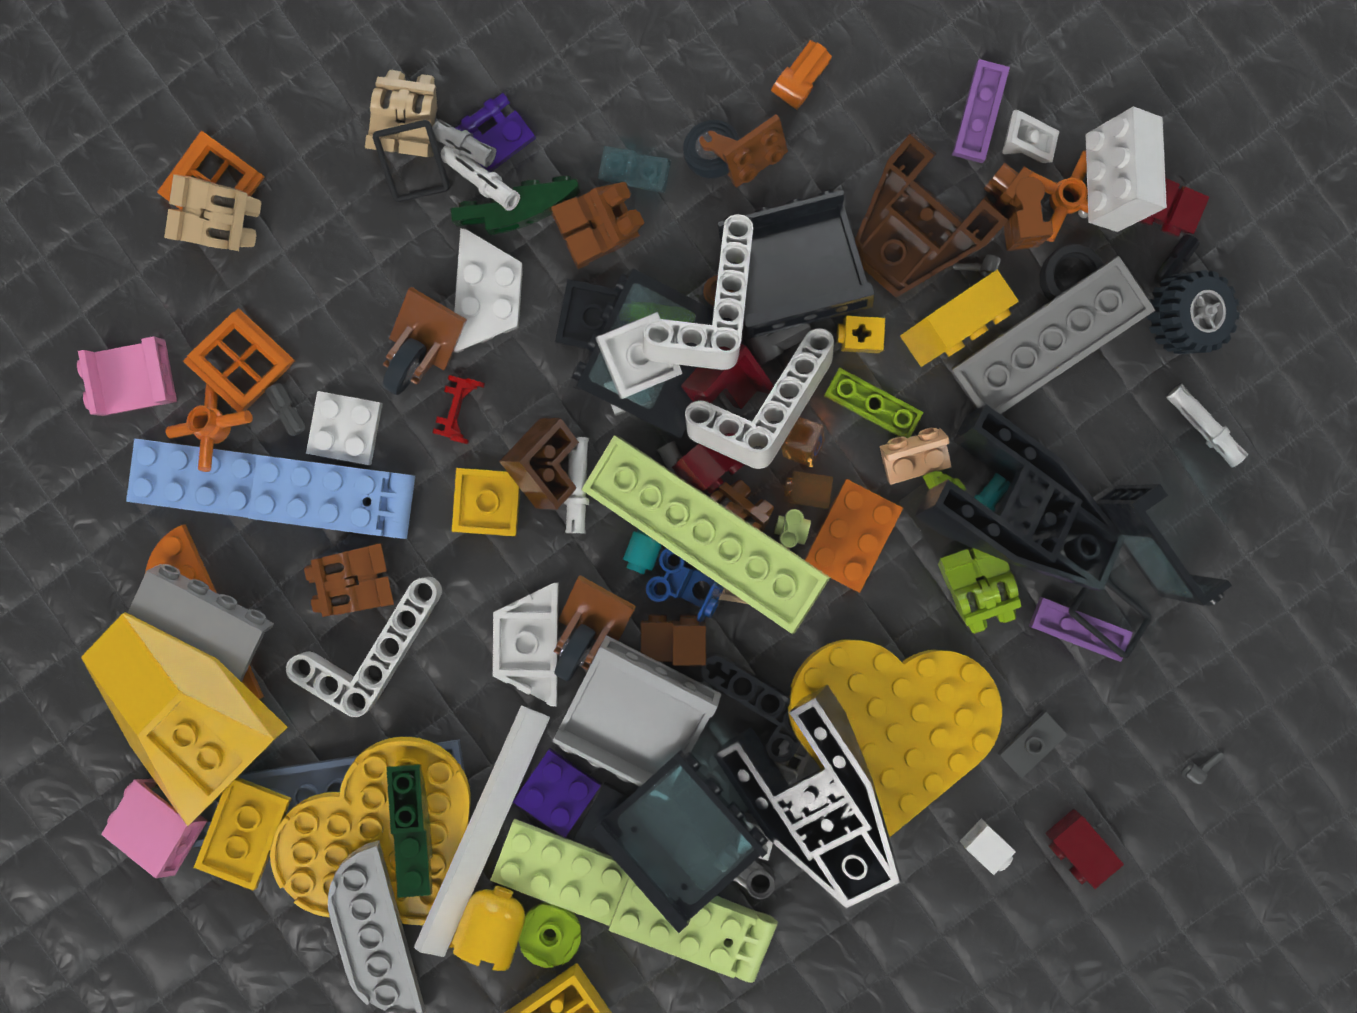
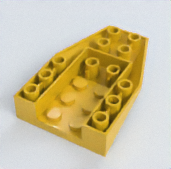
M127 612L122 613L81 657L130 747L187 826L199 817L288 728L217 658Z

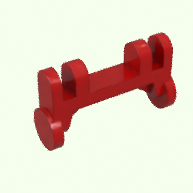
M448 375L447 380L456 382L457 386L456 388L445 386L444 392L453 394L454 397L448 418L438 416L436 418V423L445 425L444 431L433 429L432 433L468 445L469 440L464 439L457 419L463 398L471 391L477 390L478 387L484 388L485 383L469 378L463 379Z

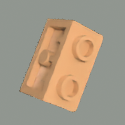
M926 428L921 430L919 435L909 438H892L888 441V444L879 446L889 484L892 485L926 475L933 471L952 467L947 444L950 443L949 437L941 428Z

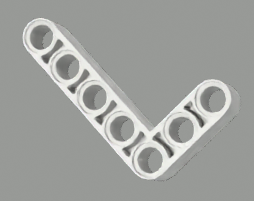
M735 214L725 220L712 325L665 319L649 321L643 330V353L649 360L720 370L730 369L736 365L741 346L753 234V223L748 217ZM726 290H734L736 292L731 293ZM723 318H730L733 321H725ZM662 339L663 342L657 343L653 342L652 340ZM692 342L697 344V346L690 347L686 343ZM725 346L730 348L731 350L724 351L721 350L719 347Z
M822 328L813 329L806 334L752 422L706 401L700 400L690 403L685 411L689 438L752 468L760 469L767 467L775 458L829 369L833 360V335L828 330ZM699 420H704V421H705V422H703V423H696V421H699ZM771 421H777V422H779V423H777V424H771V423H769V422H771ZM726 433H733V434H735V435H733V436H725L724 434H726ZM755 446L764 447L763 449H753Z
M422 577L410 584L355 676H352L318 654L308 651L292 657L287 662L286 674L288 678L351 717L364 715L375 706L442 594V587L439 581L433 577ZM421 583L428 584L432 589V596L429 600L422 599L418 594V588ZM408 610L414 614L416 622L413 627L403 624L402 614L404 611ZM388 638L397 641L399 645L397 654H391L386 650L385 642ZM301 659L309 663L311 669L309 675H304L300 672L298 664ZM371 665L381 669L382 678L380 681H375L370 677L369 668ZM327 676L334 677L337 680L338 688L336 692L330 691L326 687L325 680ZM354 693L364 696V708L354 705L352 701Z

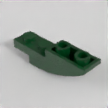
M571 176L554 177L552 182L541 184L539 180L522 181L520 183L521 186L513 187V190L520 194L519 203L514 209L507 211L494 199H490V203L479 205L477 201H463L458 203L459 207L450 208L452 222L457 227L485 223V229L489 235L524 228L552 214V206L580 193L579 183L577 179L571 180Z
M421 764L388 766L387 783L391 834H394L397 896L401 898L431 895L433 893L431 858L433 855L428 804Z

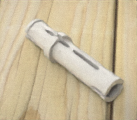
M445 145L440 153L442 161L477 186L480 194L486 198L494 199L507 211L517 206L520 194L503 183L501 176L495 172L487 171L475 160L465 155L459 156L455 154L449 146Z
M1183 384L1175 387L1166 396L1195 429L1207 440L1206 445L1219 452L1232 468L1240 464L1248 456V453L1229 434L1230 430L1226 426L1222 427L1199 401L1190 394Z
M578 437L576 439L579 443L568 455V476L577 488L564 502V504H567L565 533L586 534L585 514L586 505H589V498H586V493L581 489L587 481L589 438Z

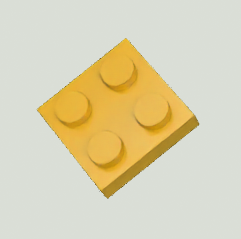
M456 468L452 532L517 536L520 488L508 472Z

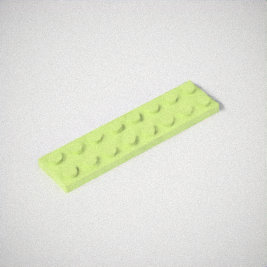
M613 436L581 489L791 634L797 631L831 578L619 436Z

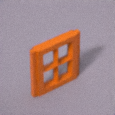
M201 130L157 193L170 201L173 174L190 177L193 175L198 179L216 184L230 164L243 174L234 189L248 193V196H252L265 176ZM209 151H212L224 160L211 180L196 170Z
M238 308L194 348L183 362L236 412L246 411L269 386L273 385L291 367L295 360ZM234 328L252 344L240 357L222 341ZM217 345L235 361L223 373L205 358ZM256 349L274 365L263 377L259 376L244 362ZM239 366L256 381L245 394L227 379Z

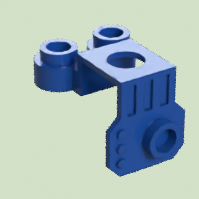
M665 549L660 555L659 562L662 569L666 571L665 576L653 577L648 581L646 585L648 597L655 602L666 601L671 596L683 598L701 608L697 621H704L706 617L711 618L718 607V600L724 587L704 573L687 567V562L680 558V563L677 566L672 565L670 559L675 553ZM699 581H705L710 586L705 600L696 598L693 593V587ZM660 582L666 586V592L663 595L657 591V585Z

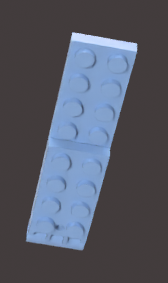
M134 438L126 502L407 539L415 475L213 449L211 471L203 472L198 470L200 447ZM368 498L371 499L370 506H368L366 503Z

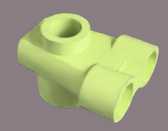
M791 509L785 514V517L778 516L774 534L780 535V543L787 548H792L797 543L805 545L811 520L805 519L801 511Z

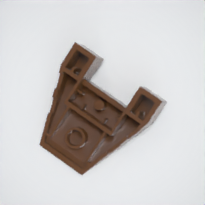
M914 133L909 134L887 160L879 184L855 238L863 269L894 297L902 295L933 275L986 246L1009 220V216L986 196L962 220L917 181L918 175L937 153Z

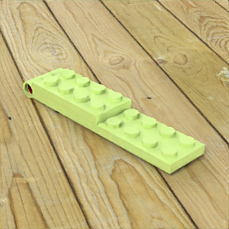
M514 819L490 881L608 925L609 931L731 978L737 977L750 983L755 982L778 924L775 918L766 913L752 910L716 896L690 919L687 927L678 933L611 856L517 819Z

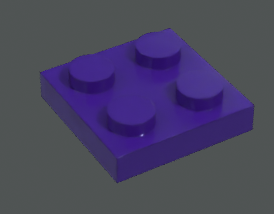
M549 748L514 798L513 803L565 838L602 783Z

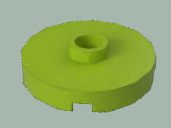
M548 902L540 903L532 907L525 914V922L519 938L520 949L524 957L534 965L543 968L563 965L569 962L578 951L582 938L581 924L574 912ZM552 929L556 935L552 938L547 937L545 930Z

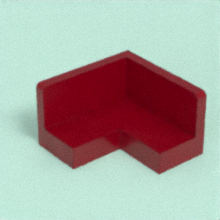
M741 344L738 361L734 367L726 370L697 367L681 387L693 402L702 400L712 403L723 392L733 407L742 409L757 391L770 394L774 385L747 346ZM725 346L719 347L721 350L724 351L731 350L730 348Z

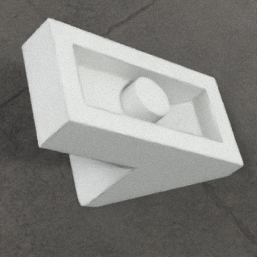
M1013 110L1002 153H1023L1041 163L1053 162L1059 131L1019 110Z

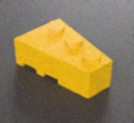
M997 269L901 334L900 337L920 367L944 352L950 357L965 347L962 340L968 336L973 341L988 331L985 324L992 320L996 325L1010 316L1012 313L1009 308L1019 302V300Z
M575 963L505 1013L612 1012L578 963Z

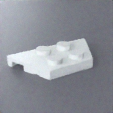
M460 228L454 312L467 319L455 347L454 352L456 353L464 351L463 349L477 343L493 339L494 336L519 328L523 276L522 262Z
M552 583L493 612V677L516 686L517 689L547 702L546 704L550 706H557L558 676L554 674L558 663V654L553 651L558 643L559 583Z

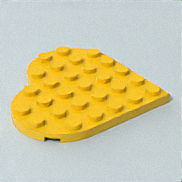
M839 640L813 652L802 663L791 684L792 690L788 713L802 698L827 684L845 710L873 779L889 838L988 755L998 738L1002 723L1001 698L990 674L972 658L948 650L922 651L901 662L892 652L875 643L863 640ZM789 713L790 723L796 737L820 769L824 766Z
M393 737L379 741L365 749L352 762L346 772L340 792H327L311 796L295 805L282 819L275 831L270 849L271 868L280 889L283 887L295 900L294 904L305 911L322 917H329L328 892L337 869L356 849L379 840L402 924L423 926L469 824L471 793L468 779L461 765L444 748L428 740L416 737ZM421 764L431 831L433 893L427 896L398 898L394 834H391L387 767Z

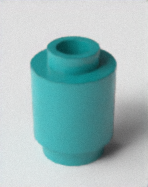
M637 529V532L633 531L623 560L628 561L626 568L644 574L646 569L652 571L662 545L639 529Z

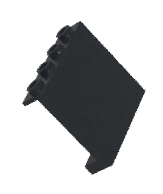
M843 190L837 192L825 191L814 198L806 200L794 199L783 206L775 208L762 207L754 213L744 215L753 223L743 319L747 339L873 307L874 290L872 284L867 283L843 204ZM725 218L723 221L718 222V232L721 244L724 223L727 218Z

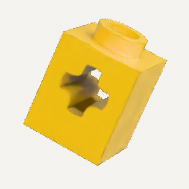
M846 316L843 319V324H838L836 341L837 343H842L841 351L882 352L884 350L885 318ZM859 327L862 328V333L867 334V337L861 342H858V337L852 334Z

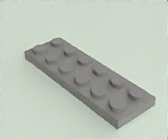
M1116 256L954 366L952 371L978 408L987 404L1001 414L1154 312L1155 309L1121 258Z

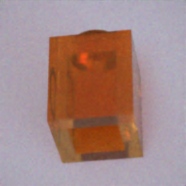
M799 417L781 446L783 457L813 468L825 442L823 425Z
M794 471L792 472V478L786 477L784 496L789 497L788 503L829 509L833 477Z

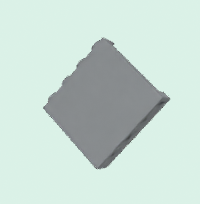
M160 564L146 571L128 611V614L217 658L241 682L265 632L274 625V623L266 619L263 613L253 609L248 610L238 605L237 600L233 597L213 592L206 583L196 579H189L181 575L176 567L168 564Z
M606 635L552 742L559 745L563 751L575 753L587 759L591 765L614 773L624 782H632L641 786L680 750L685 755L688 752L691 753L709 718L714 715L721 693ZM679 766L650 795L667 800L682 767Z

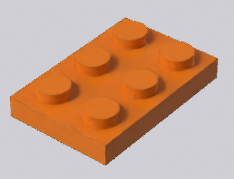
M845 479L804 560L831 577V579L860 593L903 507Z

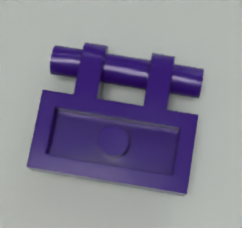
M501 93L493 100L489 98L483 103V108L471 117L465 116L460 120L461 124L456 127L460 131L467 130L478 141L496 149V156L490 166L486 168L480 164L489 172L494 171L536 139L533 132L516 110L505 118L501 110L509 105L510 102L504 93ZM493 117L497 124L482 135L478 127Z

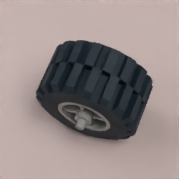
M1207 270L1175 274L1170 276V278L1162 280L1160 282L1161 287H1155L1152 292L1154 299H1149L1155 311L1147 316V320H1151L1152 324L1149 327L1151 334H1156L1154 340L1158 345L1164 344L1163 349L1168 352L1174 351V354H1192L1215 351L1222 348V344H1227L1231 340L1230 333H1235L1237 329L1235 320H1239L1240 312H1237L1236 306H1239L1238 298L1235 299L1233 295L1236 291L1233 286H1227L1228 280L1224 276L1219 277L1217 272H1207Z

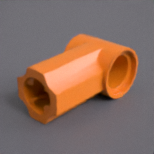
M810 40L790 68L786 67L774 83L771 92L798 110L812 91L813 83L831 61L832 56L824 46Z

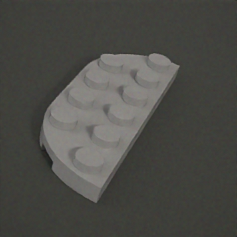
M380 841L371 842L356 849L341 863L328 892L329 917L345 973L354 992L367 1005L370 1002L374 1006L386 1011L385 1013H426Z

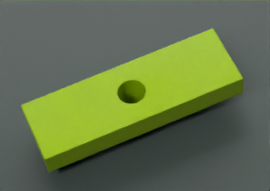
M840 367L824 394V397L899 437H911L924 413ZM871 398L878 400L879 407L877 410L870 408L869 400Z

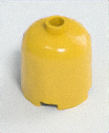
M495 886L494 890L484 889L471 895L449 947L454 948V955L476 966H479L481 960L494 963L492 970L506 971L510 968L525 922L524 908L517 899L512 897L513 891L502 886Z

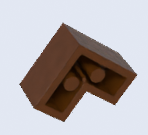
M540 418L499 462L536 509L557 510L577 488L559 463L579 441L561 418Z
M664 614L648 615V620L641 621V653L658 662H673V665H706L705 620L697 621L698 615L682 614L680 615V620H667V615Z

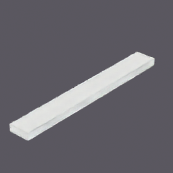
M521 705L415 943L414 948L419 952L441 957L445 956L550 719L549 716Z

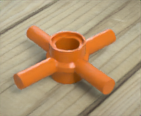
M1086 151L1082 152L1071 177L1055 183L1033 171L1029 176L1035 177L1043 183L1045 193L1050 195V206L1054 210L1050 219L1052 221L1053 235L1046 241H1055L1067 214L1075 213L1078 210L1088 213L1087 187L1083 182L1087 173ZM1063 190L1069 191L1073 195L1074 202H1068L1064 198Z
M207 384L204 405L193 408L188 414L186 423L166 428V435L170 439L192 434L200 439L198 470L203 472L211 471L214 443L223 442L228 437L232 426L251 423L253 419L249 410L223 415L221 411L217 410L218 394Z

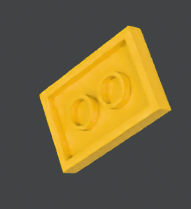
M237 777L222 792L193 868L254 891L258 888L268 862L275 831L285 817L292 798Z

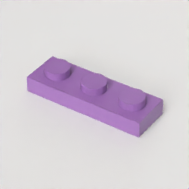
M978 59L952 152L953 156L979 163L985 161L1010 67Z
M1043 597L1039 598L1029 627L1119 662L1122 661L1123 658L1070 616L1069 607ZM1075 611L1125 652L1133 632Z

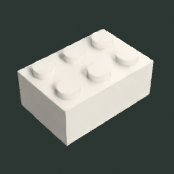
M1133 106L1086 134L1088 223L1118 232L1167 208L1163 120L1161 116Z

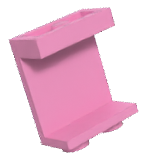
M153 336L141 339L142 343L98 352L78 351L77 370L85 386L83 401L91 415L106 416L177 402L164 339Z
M134 779L125 789L124 797L117 809L109 816L108 824L101 835L154 878L175 876L206 825L207 820L200 815L187 826L175 808L150 789L157 785L154 779Z

